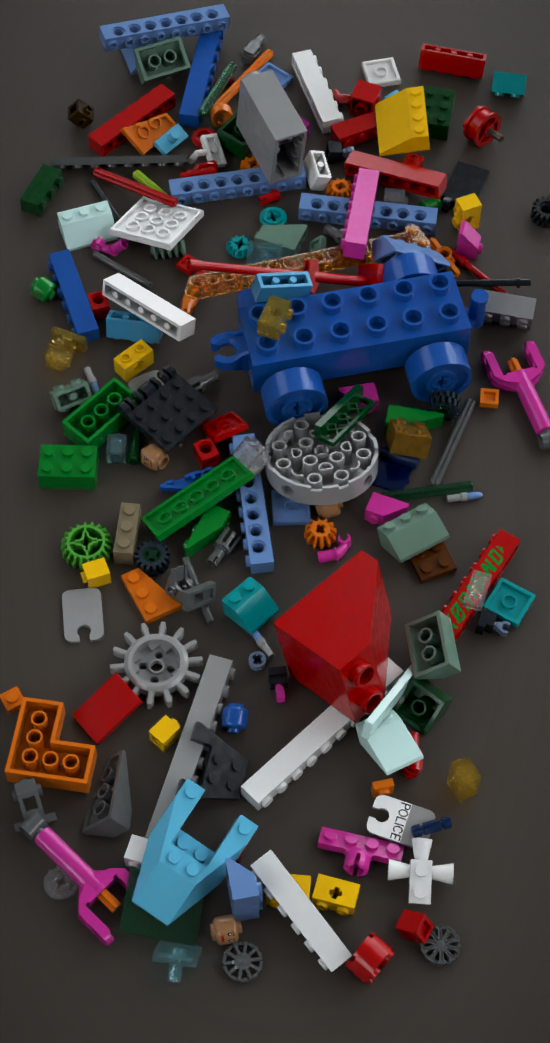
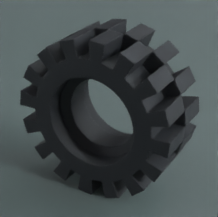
M541 196V199L538 197L533 202L531 218H533L532 221L536 222L537 226L541 224L542 228H544V225L550 228V214L542 212V210L550 211V196H547V198Z

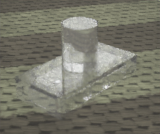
M473 569L462 606L482 611L492 579L491 574Z

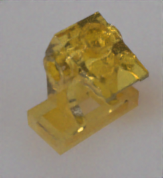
M53 326L51 337L52 342L56 343V345L47 344V351L44 355L46 360L45 366L61 372L66 367L69 368L76 351L85 353L88 349L87 338Z

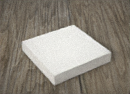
M393 57L361 63L366 82L382 87L401 84Z

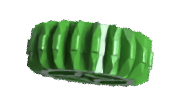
M85 521L81 526L77 523L76 528L70 527L69 532H65L64 538L61 540L62 556L66 559L68 565L72 564L74 569L79 566L81 571L83 570L82 564L103 557L109 561L110 555L113 552L111 535L107 532L106 528H102L100 523L96 526L93 521L90 525H87Z

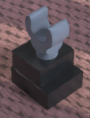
M328 141L325 150L327 163L333 164L334 161H341V157L347 159L354 150V147L349 146L342 149L341 142Z
M482 608L475 633L482 635L484 631L491 634L492 629H494L501 636L507 637L508 631L503 630L502 627L510 628L511 623L508 621L495 622L497 613Z

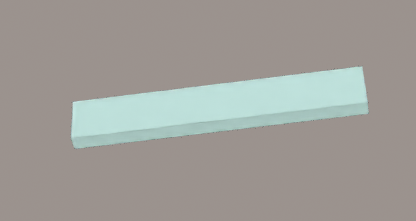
M412 664L367 718L361 732V737L368 740L402 697L411 680L414 679Z

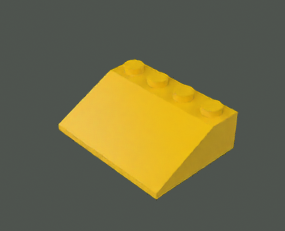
M423 86L406 88L375 104L380 156L430 150Z

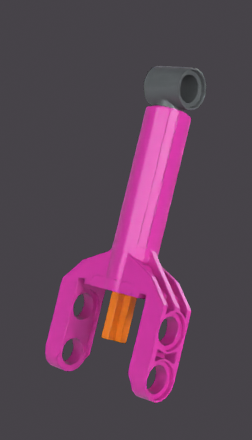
M531 340L524 343V355L530 368L522 369L518 360L513 357L507 361L511 372L506 373V375H503L491 351L481 352V362L491 385L503 391L517 392L537 435L540 449H549L550 419L534 387L543 374L545 362L535 342Z
M34 812L19 826V829L31 841L35 838L34 842L79 886L78 919L103 944L109 946L114 941L110 929L88 907L99 899L113 913L121 905L107 890L114 883V879L132 896L137 879L125 868L93 870L50 827H47L48 824L41 815Z

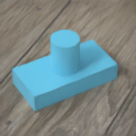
M177 123L157 139L153 145L162 155H167L186 140L189 135Z

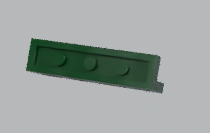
M356 384L314 424L315 439L334 447L376 406V401L364 397L363 386ZM361 402L367 405L365 407H358ZM357 413L356 417H347L349 414ZM338 424H347L346 427L337 428ZM336 434L333 439L326 437L327 435Z

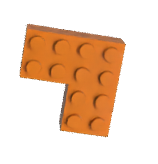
M23 697L5 768L7 782L18 783L25 778H34L36 784L40 783L41 787L89 794L97 760L96 745L60 740L66 714L64 702Z

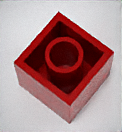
M358 80L350 96L349 114L361 116L375 111V104L381 101L382 86Z

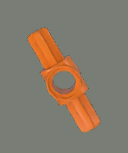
M430 238L427 241V245L431 250L439 252L450 262V267L444 270L447 272L452 271L456 279L460 275V271L454 264L455 259L452 257V250L449 247L441 246L435 238Z

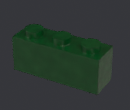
M43 164L20 198L21 210L40 217L47 210L51 199L55 198L59 187L61 188L64 183L62 170Z

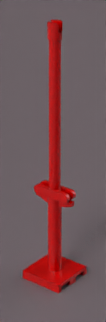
M187 259L186 269L254 276L257 273L308 271L313 285L310 294H316L319 283L357 287L383 283L384 264H358V275L320 272L317 259L305 260L304 271L207 262L197 259Z

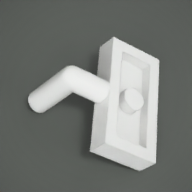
M217 133L202 135L200 141L203 149L195 150L188 159V162L193 164L199 156H206L207 161L215 160L218 163V168L227 165Z

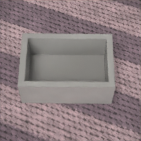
M485 290L489 298L486 304L484 323H492L493 321L499 322V325L509 326L511 324L517 325L516 327L519 329L531 328L536 298Z

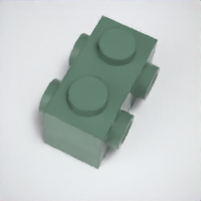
M76 378L69 381L70 384L66 386L61 384L53 387V391H50L49 395L54 409L59 412H66L71 410V407L75 405L81 406L92 396L87 381Z

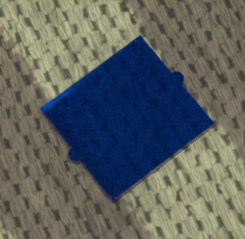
M381 459L377 476L372 485L403 495L406 485L410 482L409 478L412 468Z

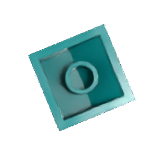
M494 71L491 91L495 92L494 95L504 96V93H509L511 97L520 98L521 95L525 94L527 75Z
M248 577L221 600L224 614L250 635L254 634L280 611L266 589L252 577Z

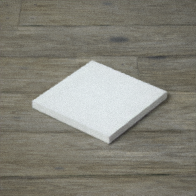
M143 196L109 229V235L171 251L204 216V210L177 204L176 207H170Z

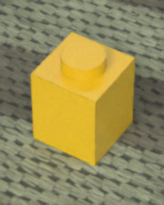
M104 557L82 564L83 572H80L83 584L87 583L88 588H96L112 583L110 571Z
M165 715L148 731L149 740L165 752L181 737V725L176 719H170Z

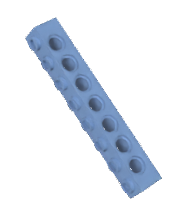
M224 4L99 26V39L105 52L157 43L178 36L184 38L229 29L230 16Z
M302 164L301 175L271 185L260 167L171 179L168 181L170 196L178 199L177 204L188 205L266 194L271 192L272 189H278L279 192L306 188L307 176Z
M301 193L298 220L345 225L350 198ZM375 201L370 228L435 235L438 208Z
M255 434L232 436V443H229L230 455L234 454L255 477L240 487L239 490H236L237 502H241V506H238L239 518H243V522L240 523L241 534H245L246 539H243L244 551H248V555L245 556L246 567H250L251 574L274 572V558Z

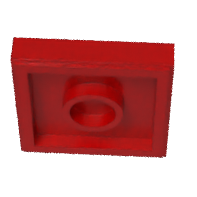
M233 411L205 422L200 426L202 432L211 437L215 443L249 429L247 422Z

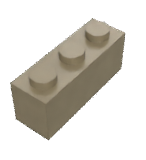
M121 502L113 549L115 564L134 565L135 550L141 524L140 518L142 517L140 504Z

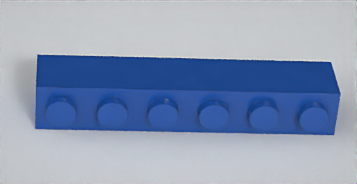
M67 249L49 254L48 269L49 272L54 274L52 279L58 285L57 293L59 299H63L61 301L63 310L68 312L66 317L68 324L73 326L71 328L73 338H77L79 345L99 340V328L70 250Z

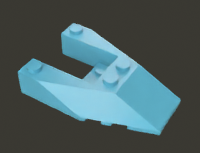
M189 778L184 782L148 837L131 901L166 926L221 884L226 876L225 858H231L236 862L259 827L243 815H240L215 852L182 831L180 828L205 792V789Z

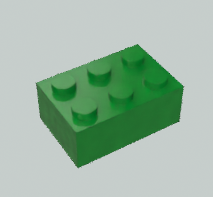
M41 444L38 467L39 487L45 489L96 490L99 466L98 446Z

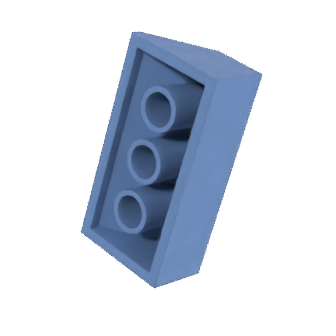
M382 235L380 238L372 241L373 262L385 264L388 260L398 255L419 252L429 255L434 260L438 272L450 267L448 260L439 252L431 250L429 247L423 248L415 243L410 244L401 239L390 238L388 235Z

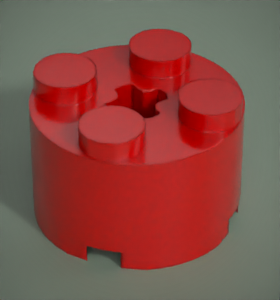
M371 932L354 952L351 960H348L345 964V967L362 982L371 984L381 971L378 967L381 965L384 968L395 953L392 951L393 948L375 933Z

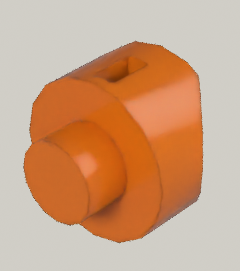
M217 103L210 110L212 124L216 128L224 125L233 116L231 107L227 104Z

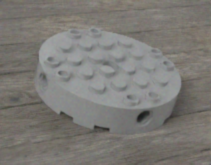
M320 412L306 413L304 417L297 419L292 417L284 421L270 433L265 443V473L269 483L286 498L308 505L339 504L359 496L372 485L378 472V443L376 437H373L366 425L358 422L332 447L315 439L314 424L324 416L320 415ZM338 424L337 428L346 427L347 424ZM336 434L327 435L326 437L333 439Z

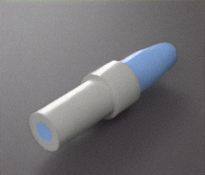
M85 367L84 372L88 384L95 394L100 390L98 382L91 368Z
M461 492L460 494L446 495L447 503L465 502L482 498L483 494L481 492Z
M257 630L252 634L256 644L262 649L268 659H272L275 654L268 646V642Z

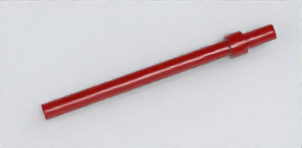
M451 249L452 257L460 267H465L478 279H490L473 266L464 255L461 256ZM488 286L495 292L507 293L500 286Z

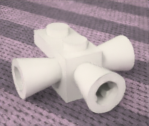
M412 838L414 859H411L409 864L389 859L388 880L409 878L408 904L430 905L432 880L453 885L454 863L432 866L433 860H428L433 840Z

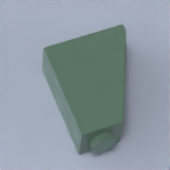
M262 225L260 231H257L254 236L256 249L294 261L307 238V225Z

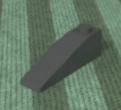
M124 750L108 758L100 778L102 785L93 795L95 799L92 809L87 810L82 830V833L85 835L116 837L127 832L131 826L132 807L126 751Z

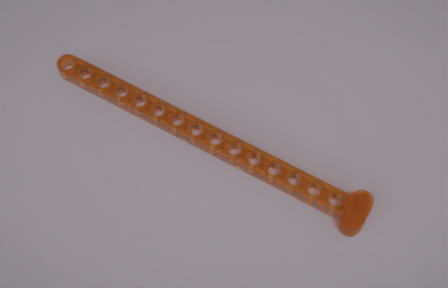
M414 224L407 225L404 233L389 235L390 238L401 239L410 244L415 243L423 248H430L431 246L429 239ZM378 238L367 240L364 260L343 257V249H340V246L247 265L304 271L305 260L317 259L320 272L334 271L373 262L372 241ZM223 272L193 275L188 278L185 294L191 299H202L249 289L255 276Z

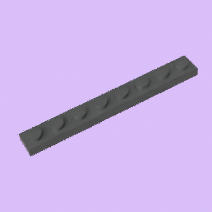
M187 154L51 158L52 166L56 165L58 169L66 168V165H73V168H83V165H90V168H98L100 164H107V167H117V164H123V167H133L136 163H140V166H150V163H157V166H167V163H174V166H182L184 162L188 161Z

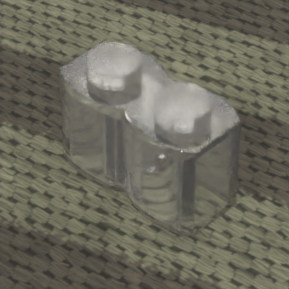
M246 436L232 453L248 470L257 476L272 458L268 454L270 451L254 436L252 438Z

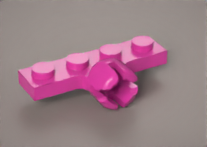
M323 826L317 848L344 854L343 868L345 872L352 876L354 868L358 869L356 877H363L368 873L371 861L388 864L389 859L401 862L405 847L402 844Z

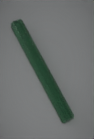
M234 62L228 63L198 110V115L201 118L208 115L236 71L237 65Z
M471 481L387 491L380 494L404 501L472 492L473 483Z

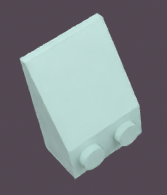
M391 709L368 740L361 737V732L367 718L355 724L360 744L386 775H390L424 758L402 719L393 709Z

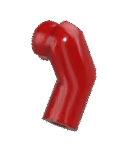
M337 89L332 90L333 98L339 105H350V94H340Z

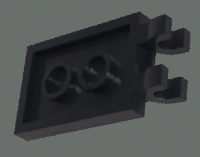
M458 161L447 183V188L441 195L443 204L441 211L448 213L451 204H455L457 198L475 193L479 198L490 176V171Z

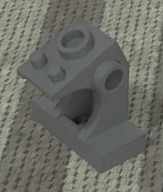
M188 564L170 569L171 574L167 579L165 591L172 599L182 603V610L189 612L216 601V582L210 580L194 586L192 579L188 578Z
M25 778L14 784L15 791H12L14 803H19L24 821L14 824L16 832L21 831L19 826L34 812L41 815L47 823L57 820L55 812L44 814L40 796L43 795L40 783L36 784L34 778ZM35 796L38 808L26 811L23 799Z

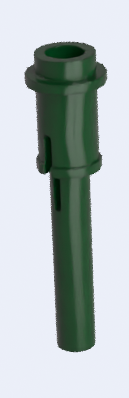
M136 427L133 441L130 442L129 453L126 456L127 462L131 465H137L141 461L140 451L142 444L140 440L142 432Z

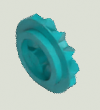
M268 207L260 213V223L263 225H284L287 223V215L281 208Z
M236 234L234 238L230 237L226 249L235 258H245L252 254L254 242L251 241L250 237L246 238L244 234L240 237Z

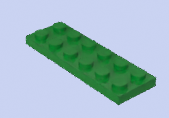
M233 455L140 519L158 541L161 542L255 477Z

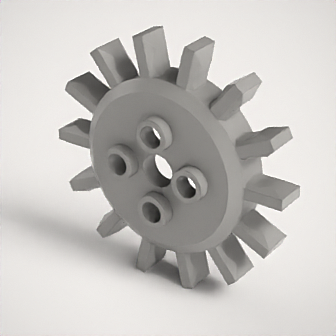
M163 621L160 623L158 634H149V628L145 623L141 624V634L143 637L137 640L130 633L125 632L124 640L130 645L128 650L115 646L113 648V655L124 659V663L110 664L111 674L125 673L126 676L122 679L133 687L132 690L137 696L140 694L147 695V709L151 710L155 697L163 696L168 708L172 707L173 700L170 694L177 690L186 699L190 697V692L183 683L185 680H189L199 684L201 678L200 674L189 671V667L203 666L202 656L188 657V653L198 648L196 639L182 645L180 641L184 637V628L180 627L174 636L171 637L166 635L167 627ZM157 655L163 656L160 659L156 658ZM154 664L162 665L160 671H153L151 667ZM146 666V669L141 670L140 667ZM169 669L175 670L172 673L168 672Z

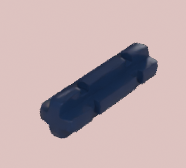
M445 816L441 820L435 819L424 822L422 825H413L411 833L414 838L421 837L422 834L428 835L439 832L442 828L446 830L452 827V821L450 816Z

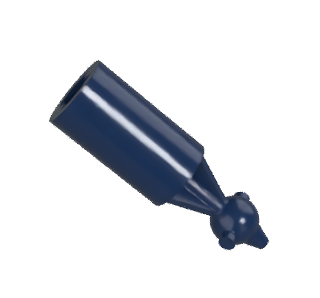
M378 444V452L384 455L387 461L417 469L420 458L390 453L388 446H379Z

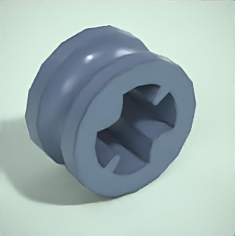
M260 651L250 654L249 667L251 670L260 672L265 669L267 660L265 654ZM254 659H261V664H254Z

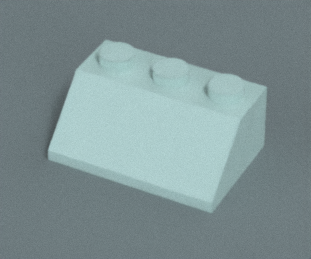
M107 200L57 213L62 237L66 248L70 251L89 247L93 240H97L98 237L103 238L105 242L118 239L116 236L109 235V229L114 225V220Z

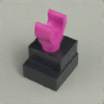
M286 666L269 667L268 680L270 690L276 691L277 703L285 702L284 688H287L288 685Z

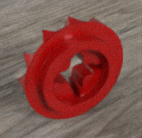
M200 128L194 131L191 136L194 147L202 149L200 137L202 135L215 134L216 132L210 128Z

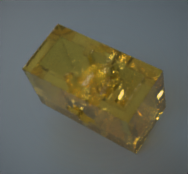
M272 295L269 296L257 322V335L279 341L281 334L286 332L287 321L291 320L294 310L291 309L290 300Z
M469 757L464 759L458 758L453 761L447 778L448 786L460 803L478 793L481 775Z

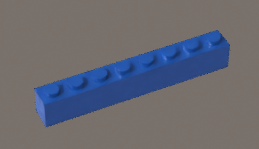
M225 30L199 35L179 112L180 126L199 128L200 122L204 121L203 110L207 109L206 98L210 97L209 86L213 85L212 74L216 73L215 62L218 63L219 61L218 51H221V40H224Z

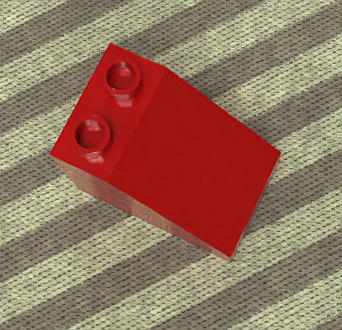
M361 550L278 618L273 625L290 676L356 723L366 713L371 714L384 699L392 613L379 563Z

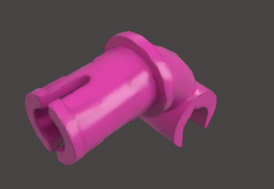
M98 237L91 244L92 250L101 251L114 257L118 256L119 252L128 247V242L123 238L107 245L103 238Z
M347 533V539L343 541L339 535L338 548L334 547V549L318 551L319 564L330 561L339 562V559L351 547V536Z

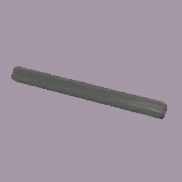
M466 399L429 480L431 487H439L475 407L476 401L474 399Z

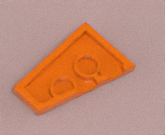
M164 113L149 120L135 123L132 126L124 127L120 131L141 155H144L154 147L153 143L174 127L176 123L168 113Z
M140 568L121 575L125 587L146 624H150L182 609V605L178 601L168 596L166 591Z

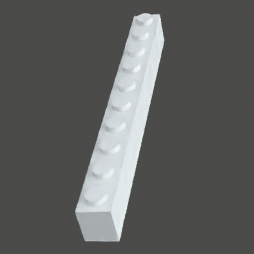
M389 657L385 696L404 673ZM329 706L241 785V795L258 811L262 807H268L275 795L278 793L282 794L292 780H297L307 766H313L319 755L327 753L331 749L332 744L336 740L340 741L346 735V731L350 727L354 728L355 724L359 723L361 719L355 723L333 706Z

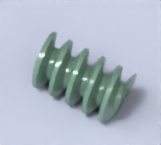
M181 239L171 251L150 245L151 257L154 255L156 260H158L159 254H161L163 259H165L166 254H168L169 258H172L173 253H175L177 258L180 252L183 257L186 255L185 239Z

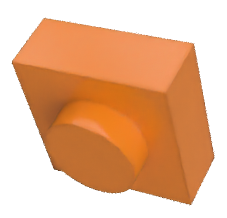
M481 388L479 407L498 409L499 389Z
M17 686L0 694V700L8 714L21 708L23 695Z
M393 778L372 782L371 792L373 798L379 795L390 796L393 794Z

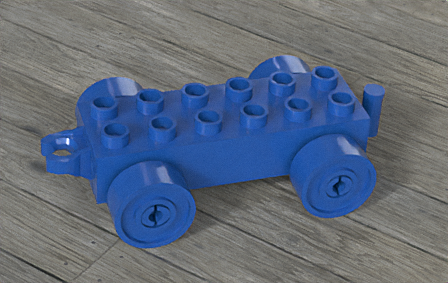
M410 252L388 260L384 264L383 283L278 301L255 302L251 290L252 281L241 289L236 299L238 330L216 334L210 340V349L214 352L223 346L235 348L236 352L232 356L215 355V367L221 370L248 371L253 392L260 391L268 421L278 426L292 417L295 419L304 417L306 413L320 412V415H322L328 407V399L322 380L404 366L411 392L418 400L428 402L430 393H434L435 390L440 392V389H443L444 392L450 390V393L454 391L456 392L455 395L461 393L469 386L473 376L466 357L471 330L480 328L483 325L489 296L485 290L475 289L471 294L469 308H465L453 272L438 273L434 260L429 255Z

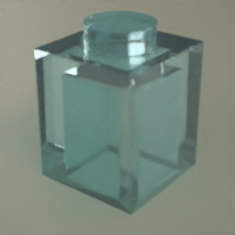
M108 434L106 448L107 463H126L127 434Z

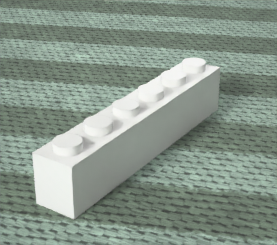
M311 49L292 53V67L322 134L329 133L330 126L343 122L344 118L342 112L338 110L337 101L333 99L332 90L328 88L327 79L323 77L322 68L318 66L317 57L313 55Z
M120 273L103 279V296L177 341H181L194 334L196 318Z
M271 849L250 865L253 869L251 872L256 876V881L259 882L261 880L265 884L266 888L263 890L271 900L275 898L280 904L277 906V909L283 917L289 916L293 921L290 926L296 934L302 933L307 939L304 944L311 953L316 951L320 956V959L317 961L325 971L329 969L333 972L352 956Z

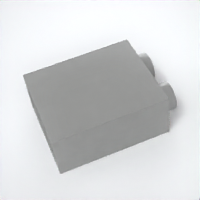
M273 70L262 73L257 71L248 73L240 81L236 120L239 131L270 185L301 175L308 130Z

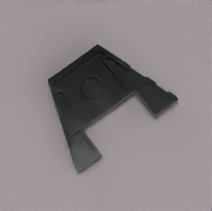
M197 721L194 724L190 741L209 747L199 785L205 789V792L200 799L238 800L249 760L205 725ZM185 779L179 780L176 794L186 781Z

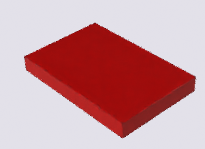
M115 673L72 716L93 741L99 745L143 702L122 677Z

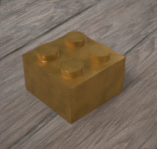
M390 418L385 441L390 453L427 459L432 437L423 422L414 421L413 423L403 418Z

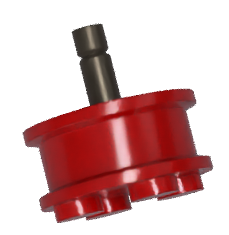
M477 106L463 123L464 137L468 140H474V143L479 147L486 146L493 139L502 142L504 136L498 133L501 126V117L495 112L491 113L487 106Z

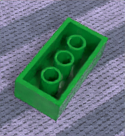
M114 377L62 421L63 434L76 445L98 446L99 448L129 422L116 410V406L127 397L139 406L131 396L133 391Z

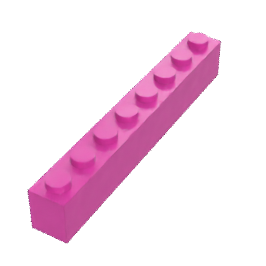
M359 168L358 174L354 176L340 249H343V257L364 260L378 186L379 170Z

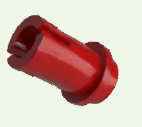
M272 189L271 192L258 196V200L266 199L260 202V205L263 207L271 202H278L281 196L278 189Z

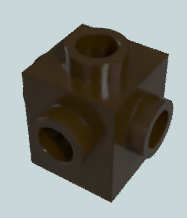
M77 99L68 107V120L84 129L94 121V108Z

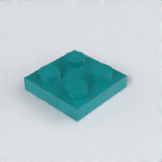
M501 577L483 605V608L497 613L496 618L508 621L513 627L518 628L534 602L536 595Z

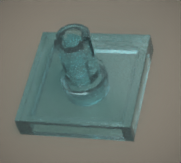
M248 241L246 265L282 269L284 244Z
M160 940L153 952L152 961L170 964L168 981L180 982L182 967L196 968L202 956L203 947Z

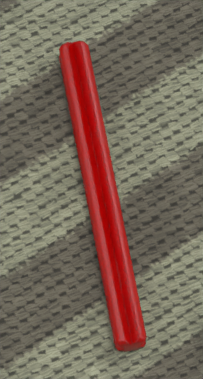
M94 168L93 176L167 206H177L178 199L101 168Z

